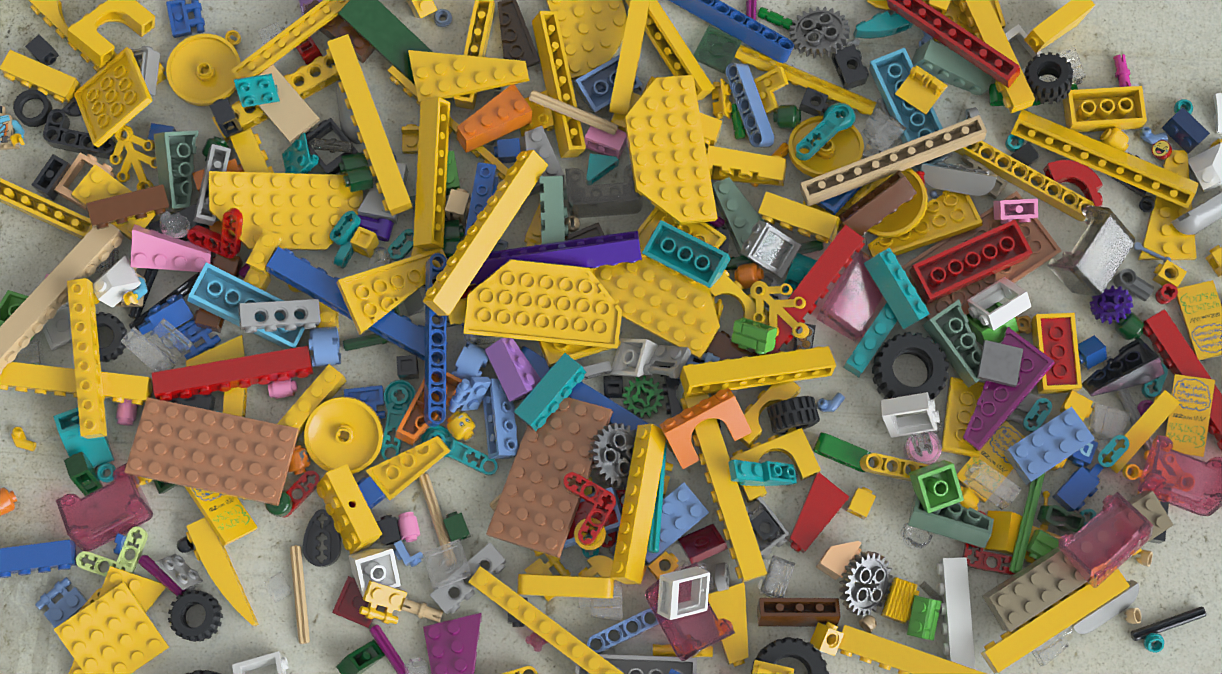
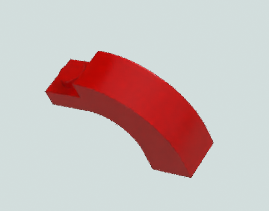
M1059 160L1048 163L1043 169L1045 176L1059 184L1071 183L1079 187L1085 198L1094 203L1095 211L1103 205L1102 195L1098 192L1103 184L1097 174L1088 166L1072 160Z

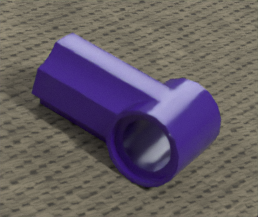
M358 215L361 219L360 227L376 233L378 240L389 242L394 222L384 218H378L377 220Z

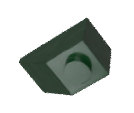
M83 452L74 454L64 460L69 478L85 497L104 488L90 460Z
M373 639L348 654L336 668L341 674H362L382 659L385 654Z

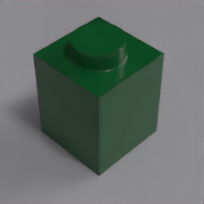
M455 511L446 515L447 518L443 519L453 544L471 537L462 513Z

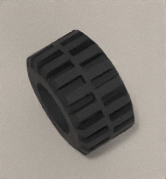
M1048 52V55L1041 53L1040 57L1036 55L1033 57V61L1030 60L1028 62V66L1025 68V78L1035 97L1034 101L1037 102L1039 100L1040 104L1045 102L1053 104V101L1058 103L1061 98L1065 99L1067 97V94L1071 91L1073 68H1071V63L1067 62V58H1061L1060 54L1052 55V52ZM1043 75H1052L1056 77L1057 80L1053 82H1045L1041 80L1039 77Z
M99 312V314H96L97 328L108 327L114 333L112 343L105 348H99L100 362H110V360H115L118 355L124 353L123 350L127 347L128 332L124 324L116 316L110 313Z
M811 396L786 399L771 405L767 409L772 432L777 434H785L794 427L796 429H806L820 421L815 399Z
M198 590L183 592L184 595H178L176 597L177 601L171 603L173 606L172 610L169 609L168 614H171L168 622L172 624L170 627L176 632L177 636L185 640L201 642L204 639L211 638L213 633L216 634L218 632L217 627H221L222 622H220V619L223 618V614L220 611L222 607L218 604L219 601L216 598ZM200 604L206 612L205 620L200 626L192 628L186 622V613L193 605Z

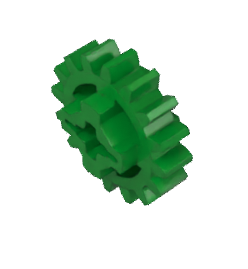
M643 376V380H639L636 377L635 383L630 380V388L625 386L624 390L627 393L622 394V398L627 399L623 402V405H629L627 410L629 412L633 410L634 415L640 414L641 419H643L644 414H647L649 418L651 417V412L657 414V407L662 408V404L659 401H664V396H660L663 393V389H658L660 383L653 384V378L646 381V376ZM644 385H645V386H649V387L652 388V389L649 390V389L645 388ZM636 388V394L630 397L631 392ZM640 392H642L644 396H647L646 404L645 401H643V399L640 398ZM656 398L654 405L650 407V401ZM634 405H639V406H641L643 409H639V408L635 407Z

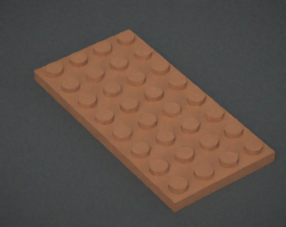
M1016 191L1003 200H1021L1023 198ZM994 206L979 215L983 226L941 240L902 266V269L906 272L908 279L915 287L924 304L925 302L909 273L912 265L1006 224L1001 223L1000 220H994ZM1031 218V222H1019V219H1015L1033 252L1031 256L1018 264L927 304L926 307L930 314L926 318L929 321L958 299L961 302V309L964 315H968V299L1003 277L1016 283L1061 253L1062 250L1038 218Z
M147 397L124 472L129 475L278 506L299 429Z
M567 397L559 404V408L546 419L543 427L535 431L527 425L486 535L560 558L581 501L580 497L565 489L563 479L570 472L589 479L592 471L591 466L594 464V461L589 460V458L593 457V454L588 451L594 448L590 445V442L595 441L593 436L598 434V430L604 429V426L609 425L613 414L612 409ZM573 478L572 480H567L569 481V486H572L574 484L579 487L578 492L581 491V487L584 484V482H582V484L579 485L576 483V478Z

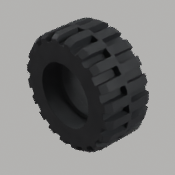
M905 332L903 335L897 334L892 339L887 340L875 356L872 367V374H874L873 383L877 384L878 388L876 390L879 394L883 393L885 395L884 399H891L928 392L930 400L936 398L945 387V382L949 376L947 372L949 362H945L946 353L939 350L941 346L938 342L934 344L931 342L933 338L929 336L924 338L922 333L918 332L915 335H912L911 332ZM911 354L923 361L927 368V379L922 385L918 387L906 386L896 378L893 372V363L898 356Z
M785 637L777 639L761 649L754 659L775 664L782 658L791 657L801 661L806 667L808 674H829L826 668V660H823L821 656L822 653L816 650L813 644L805 642L800 638Z

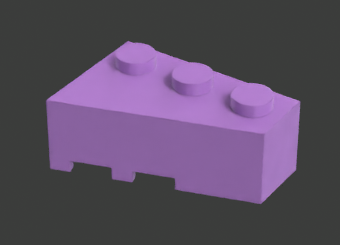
M501 338L484 349L509 401L525 399L541 381V378L513 338Z

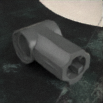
M1124 269L1114 277V284L1117 288L1121 286L1122 289H1127L1128 292L1144 302L1154 290V286L1136 276L1132 269ZM1122 275L1127 277L1128 283L1123 281Z

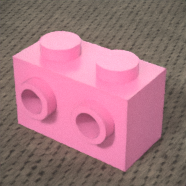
M590 126L584 140L587 149L602 155L615 156L619 159L627 144L626 132L617 129L615 135Z
M1038 199L993 201L994 220H1000L1001 223H1008L1012 219H1019V222H1031V218H1038Z

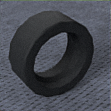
M31 89L20 93L13 105L17 118L29 127L44 125L50 111L53 109L51 102L42 92ZM32 99L41 100L44 105L42 112L33 118L25 117L22 112L25 103Z

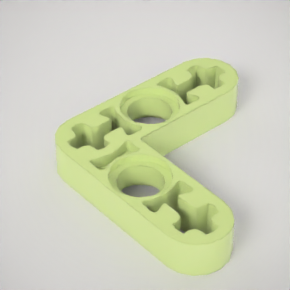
M141 527L130 529L117 561L83 551L76 557V564L81 569L106 577L108 571L103 573L99 569L100 564L104 561H107L109 566L115 567V564H117L116 568L122 570L125 568V571L134 573L148 534ZM140 531L142 538H138L135 543L136 545H139V547L136 548L132 545H129L130 542L134 544L136 538L133 537L134 533H138ZM129 549L135 551V557L132 560H127L125 557V553ZM88 556L89 560L95 561L96 563L95 565L86 563L84 566L82 558H87Z

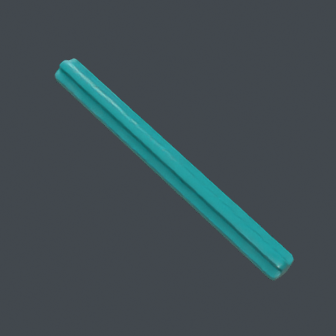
M666 443L648 541L649 553L659 552Z

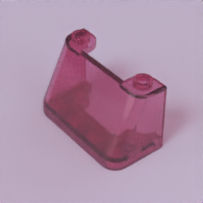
M862 250L859 253L855 252L852 257L853 261L845 268L816 318L854 342L857 341L858 337L862 339L868 330L865 326L883 297L864 265L871 257Z
M1158 435L1151 445L1138 483V491L1140 493L1143 491H1153L1158 500L1168 502L1170 505L1200 516L1212 515L1222 507V458L1214 457L1207 462L1172 450L1173 442L1166 436Z
M126 464L115 469L113 472L114 482L81 499L76 494H66L56 500L67 535L82 551H92L115 539L116 534L123 535L133 527H138L153 517L152 509L136 476L124 472Z
M1116 492L1113 496L1111 494L1108 495L1102 502L1104 504L1102 510L1075 535L1073 533L1070 535L1065 534L1058 541V548L1093 588L1098 587L1152 536L1154 525L1119 492Z
M695 562V563H693V564H691V565H689V566H686V567H684V568H682V569H680V570L687 569V568H691V567H695V566L699 567V566H698V564ZM659 579L645 591L649 606L675 654L681 661H686L735 634L732 623L725 618L718 620L709 602L707 611L669 620L657 613ZM692 580L679 583L678 603L691 600Z

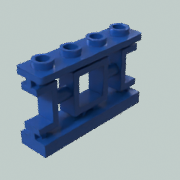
M477 163L465 235H467V230L476 222L477 215L486 207L487 200L497 190L499 177H495L496 165Z

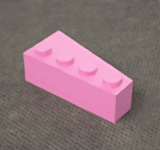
M134 224L132 229L131 267L201 272L206 262L211 264L212 251L197 246L190 241L186 242L177 239V237L167 236L158 233V231L148 230Z

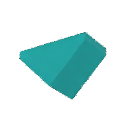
M590 153L586 178L587 186L590 187L616 168L619 159L615 156Z

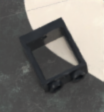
M332 118L323 120L316 129L305 133L310 155L318 156V165L325 174L337 175L340 172L338 163L341 162V156L358 153ZM333 130L348 150L326 165L311 145Z

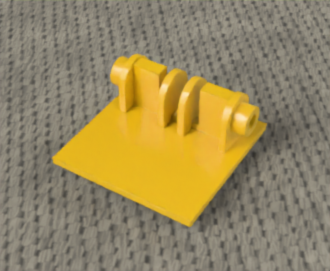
M916 65L912 67L909 76L895 95L926 115L948 85Z
M547 90L540 92L542 94L549 96ZM529 97L524 98L532 109V123L520 128L521 137L525 136V132L542 126L543 129L546 128V131H552L555 125L552 110L530 101Z

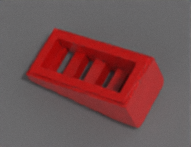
M311 36L303 41L305 43H300V46H296L306 65L312 63L317 57L323 56Z

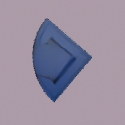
M119 533L116 534L114 542L117 545L113 549L114 554H120L126 536Z

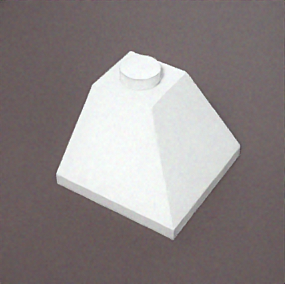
M1222 142L1188 159V164L1204 193L1222 185Z
M124 256L95 280L93 289L98 300L113 308L123 299L122 297L125 293L133 291L141 282L135 270L131 267L128 257Z
M620 338L621 344L616 351L610 374L614 376H642L644 374V366L649 364L658 345L648 339Z
M392 548L366 549L348 555L352 574L362 597L365 594L369 580L394 588L401 586Z

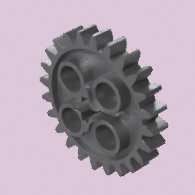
M817 7L816 11L809 8V13L802 11L803 16L797 15V20H793V26H790L789 34L791 41L794 43V49H799V54L805 52L806 57L812 54L814 59L816 55L823 58V54H826L828 57H830V52L837 54V48L842 50L843 44L847 45V39H849L850 27L848 26V20H845V15L840 16V11L834 13L833 8L827 11L826 7L823 10Z
M614 423L604 426V429L598 430V434L593 436L595 441L590 442V445L594 448L588 451L593 454V457L589 458V460L595 463L591 466V468H597L595 475H602L600 481L607 480L606 485L613 484V487L627 486L637 430L630 431V425L624 426L623 423Z
M867 551L866 553L861 552L860 556L855 555V561L849 560L850 567L845 566L847 572L841 574L844 580L839 581L843 585L839 589L843 593L840 596V599L844 600L842 605L846 606V609L852 613L865 616V614L871 615V610L876 612L877 606L882 607L881 601H886L885 594L890 593L887 589L888 586L892 585L889 579L893 577L888 574L892 568L887 567L889 562L885 561V557L879 553Z

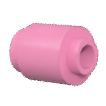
M290 378L287 381L277 380L268 384L270 398L275 397V399L295 396V392H298L296 380Z
M130 400L118 403L116 412L117 424L133 426V421H136L138 405L131 404L132 401Z
M414 512L398 515L399 520L397 522L401 539L406 540V542L416 541L417 537L420 536V530Z

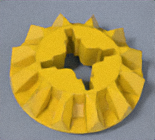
M591 518L593 523H601L599 520ZM585 519L580 521L574 531L576 543L585 550L600 548L605 542V527L602 528L593 544L585 546L578 539V532ZM589 523L586 525L590 527L589 530L591 531L592 529H594L595 531L597 530L596 528H593ZM584 532L582 533V535L584 536V538H585V537L587 536V534H588V533H584Z

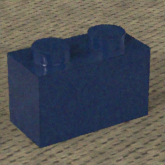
M1184 108L1180 109L1162 127L1188 154L1210 134Z

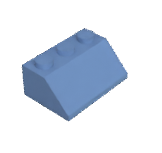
M620 55L576 79L574 82V86L582 100L594 113L611 103ZM637 75L635 78L633 90L642 86V83Z

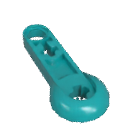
M836 103L828 107L823 120L797 144L796 157L804 161L809 160L838 131L851 127L856 119L854 110L845 103ZM802 148H806L809 150V152L803 154L799 150Z
M405 380L391 382L384 391V402L388 413L381 455L385 460L390 459L385 456V451L388 448L395 449V456L400 454L402 440L394 437V443H398L397 446L386 444L387 441L391 442L392 439L388 433L392 432L393 429L397 431L416 395L413 385ZM398 391H402V394L405 395L404 399L401 398V401H398V398L395 397L396 393L399 394Z
M444 426L429 427L420 438V444L439 436L451 450L444 457H449L487 476L493 475L497 471L498 465L495 459H489L488 455L457 441ZM474 453L475 458L480 460V457H483L480 468L476 467L478 465L476 461L469 463L466 456ZM487 461H491L495 465L491 472H487L483 468L484 463Z

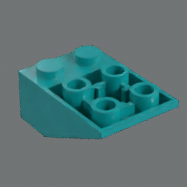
M78 407L53 416L58 433L69 457L83 452L90 460L93 468L114 461L107 436L90 439L81 436Z

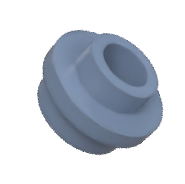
M439 9L434 14V22L439 27H446L452 22V15L446 9ZM446 17V20L441 21L440 18Z

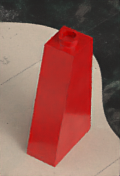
M820 472L812 482L788 540L791 543L790 547L798 553L800 551L804 553L849 499L847 494Z

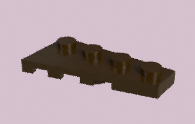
M502 0L497 2L503 58L525 61L527 68L540 64V59L517 1Z

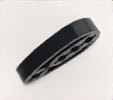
M324 509L315 512L308 523L303 539V554L308 562L317 567H328L334 564L341 554L340 533L334 527L332 516L328 515ZM324 513V516L328 517V519L324 520L322 528L321 521L317 519ZM321 533H324V536L327 537V540L323 541V544L327 546V549L323 551L327 559L323 560V563L317 560V557L321 555L320 550H317V547L321 546V541L317 540V537H320Z

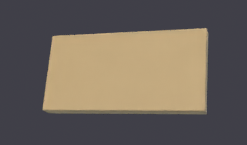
M272 64L259 75L272 73L274 83L278 87L277 93L280 102L258 106L285 138L292 143L317 124L320 119Z

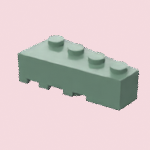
M932 39L916 49L912 59L914 67L917 65L940 81L969 91L974 95L981 96L986 93L993 77L948 47Z
M199 130L154 134L159 185H164L170 206L169 209L190 207L191 177L195 166L193 165L194 154H196L197 146H195Z
M540 176L542 244L565 241V236H568V224L564 225V218H567V206H564L563 200H567V189L563 188V176Z
M729 177L712 184L713 195L721 216L725 220V225L730 230L729 234L739 256H743L740 254L743 243L748 240L753 226L759 220L763 221V219H761ZM769 231L759 250L775 244L777 237L774 233Z
M958 299L922 326L933 338V341L935 343L938 342L941 346L939 348L941 352L945 351L947 360L966 386L970 387L981 380L977 378L982 351L977 346L974 332L972 333L967 323L969 322L966 314L964 315L961 309V302Z
M914 494L908 526L985 548L992 533L994 519L971 507L967 509L960 502L927 513L917 495Z

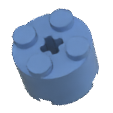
M337 326L310 329L309 348L313 351L311 356L312 366L320 367L328 366V364H341V353H339L340 338Z
M467 341L455 364L456 368L451 374L462 380L467 379L469 382L472 377H481L482 371L480 369L481 367L486 368L489 361L485 350Z

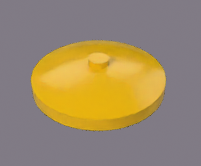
M214 34L193 35L181 41L171 52L166 66L167 79L174 93L183 101L196 106H209L216 100L228 98L236 90L234 79H237V77L231 70L241 63V59L234 46L226 39Z
M824 115L802 121L794 128L789 137L788 153L792 163L802 173L815 178L862 160L864 142L860 132L854 125L838 131L814 156L804 161L796 157V146L823 120ZM802 148L799 150L803 154L809 152V150L806 148Z
M911 168L901 172L917 193L910 201L900 205L894 213L884 217L878 225L868 229L867 232L883 238L898 237L915 228L923 218L928 203L927 190L922 179ZM892 175L874 181L871 185L874 184L878 187Z
M335 397L320 404L309 416L304 430L305 446L312 460L322 469L329 472L347 464L351 473L354 474L367 468L378 456L383 443V427L376 412L365 402L353 397Z

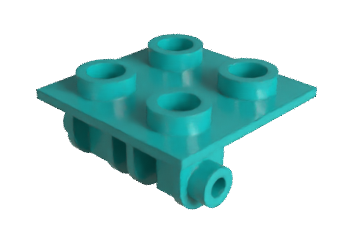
M272 73L234 79L242 107L280 102L277 93L278 87L274 83Z
M305 133L282 153L285 173L308 174L318 164L319 160L317 155L309 154Z

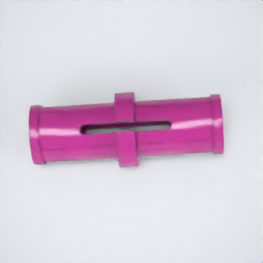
M1121 54L1113 57L1116 67L1115 77L1118 78L1119 87H1131L1129 78L1131 73L1127 68L1125 54H1122V57Z

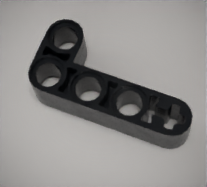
M61 109L50 111L43 131V137L51 147L76 153L81 152L82 154H90L109 159L113 154L116 144L111 138L99 148L95 145L87 147L92 142L89 133L70 130V119ZM63 117L60 122H56L58 118ZM57 134V137L54 140H51V137ZM76 138L73 143L69 144L71 139Z

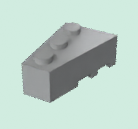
M539 126L525 132L526 151L534 150L548 164L541 176H563V182H565L564 173L543 127ZM540 178L531 190L530 196L540 192Z
M397 163L404 185H406L409 172L407 165ZM375 183L357 210L359 215L377 220L378 218L388 219L394 222V224H397L399 213L391 216L389 210L385 211L382 203L385 197L383 193L379 194Z

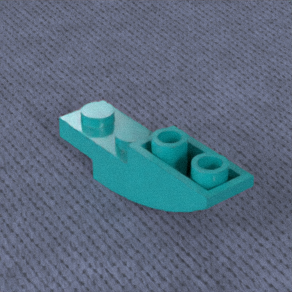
M888 11L884 13L879 12L871 20L858 23L853 35L855 38L864 39L882 38L904 32L912 28L913 24L896 12L891 16Z
M731 460L728 462L731 481L739 482V485L780 486L797 483L794 464L772 461L756 463L741 460Z

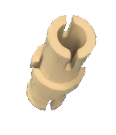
M407 598L402 607V611H407L418 615V618L422 619L425 617L440 623L443 615V610H438L427 606V603L423 602L421 604Z

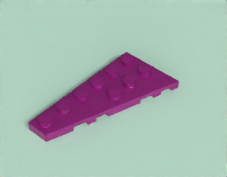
M1009 327L1001 344L1023 349L1018 382L1016 387L990 381L985 382L982 394L978 399L973 416H971L963 439L978 451L981 450L1055 363L1054 360Z
M482 613L423 626L432 674H474Z

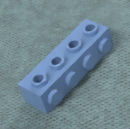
M491 378V384L483 398L489 459H510L516 456L519 449L514 414L515 406L513 401L508 400L499 379Z

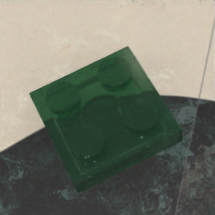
M709 25L693 56L698 62L726 74V67L732 63L738 48L742 44V40Z

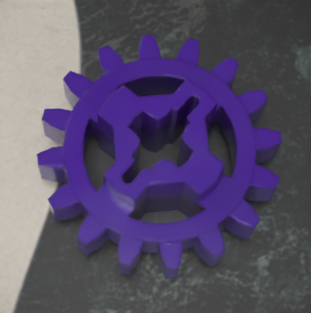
M1114 285L1110 289H1107L1105 286L1104 291L1097 290L1098 295L1092 296L1093 301L1090 302V309L1095 319H1100L1101 323H1104L1106 320H1108L1109 324L1112 323V320L1119 323V318L1126 319L1125 314H1131L1130 308H1133L1131 294L1128 293L1127 289L1122 290L1121 286L1117 289L1114 288Z

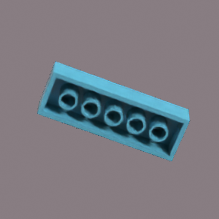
M905 48L870 61L869 71L903 144L943 129L933 106L925 115L895 95L909 76L910 70L913 67Z
M207 262L187 299L188 302L239 327L238 306L240 303L284 301ZM297 311L294 313L297 319H304L302 312ZM280 312L274 314L275 318L279 321L285 319L284 315ZM262 314L254 316L258 322L265 321V317ZM296 327V330L287 331L284 328H277L276 331L266 332L265 329H257V332H254V334L284 349L296 348L305 329L304 327Z

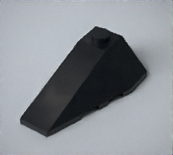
M1138 338L1123 346L1114 359H1108L1106 361L1107 365L1089 376L1082 383V387L1092 397L1145 384L1165 373L1160 357L1141 338Z

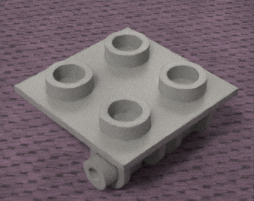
M177 554L155 562L182 590L186 589V591L191 592V590L196 588V584L203 581L199 577L198 572L191 569L185 563V560Z

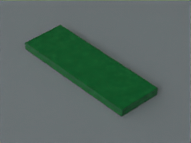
M349 0L338 12V15L415 85L408 50L433 51L379 0Z

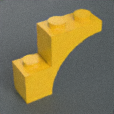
M263 229L246 261L250 269L243 281L266 291L272 280L270 273L266 272V265L277 250L282 240L281 236Z

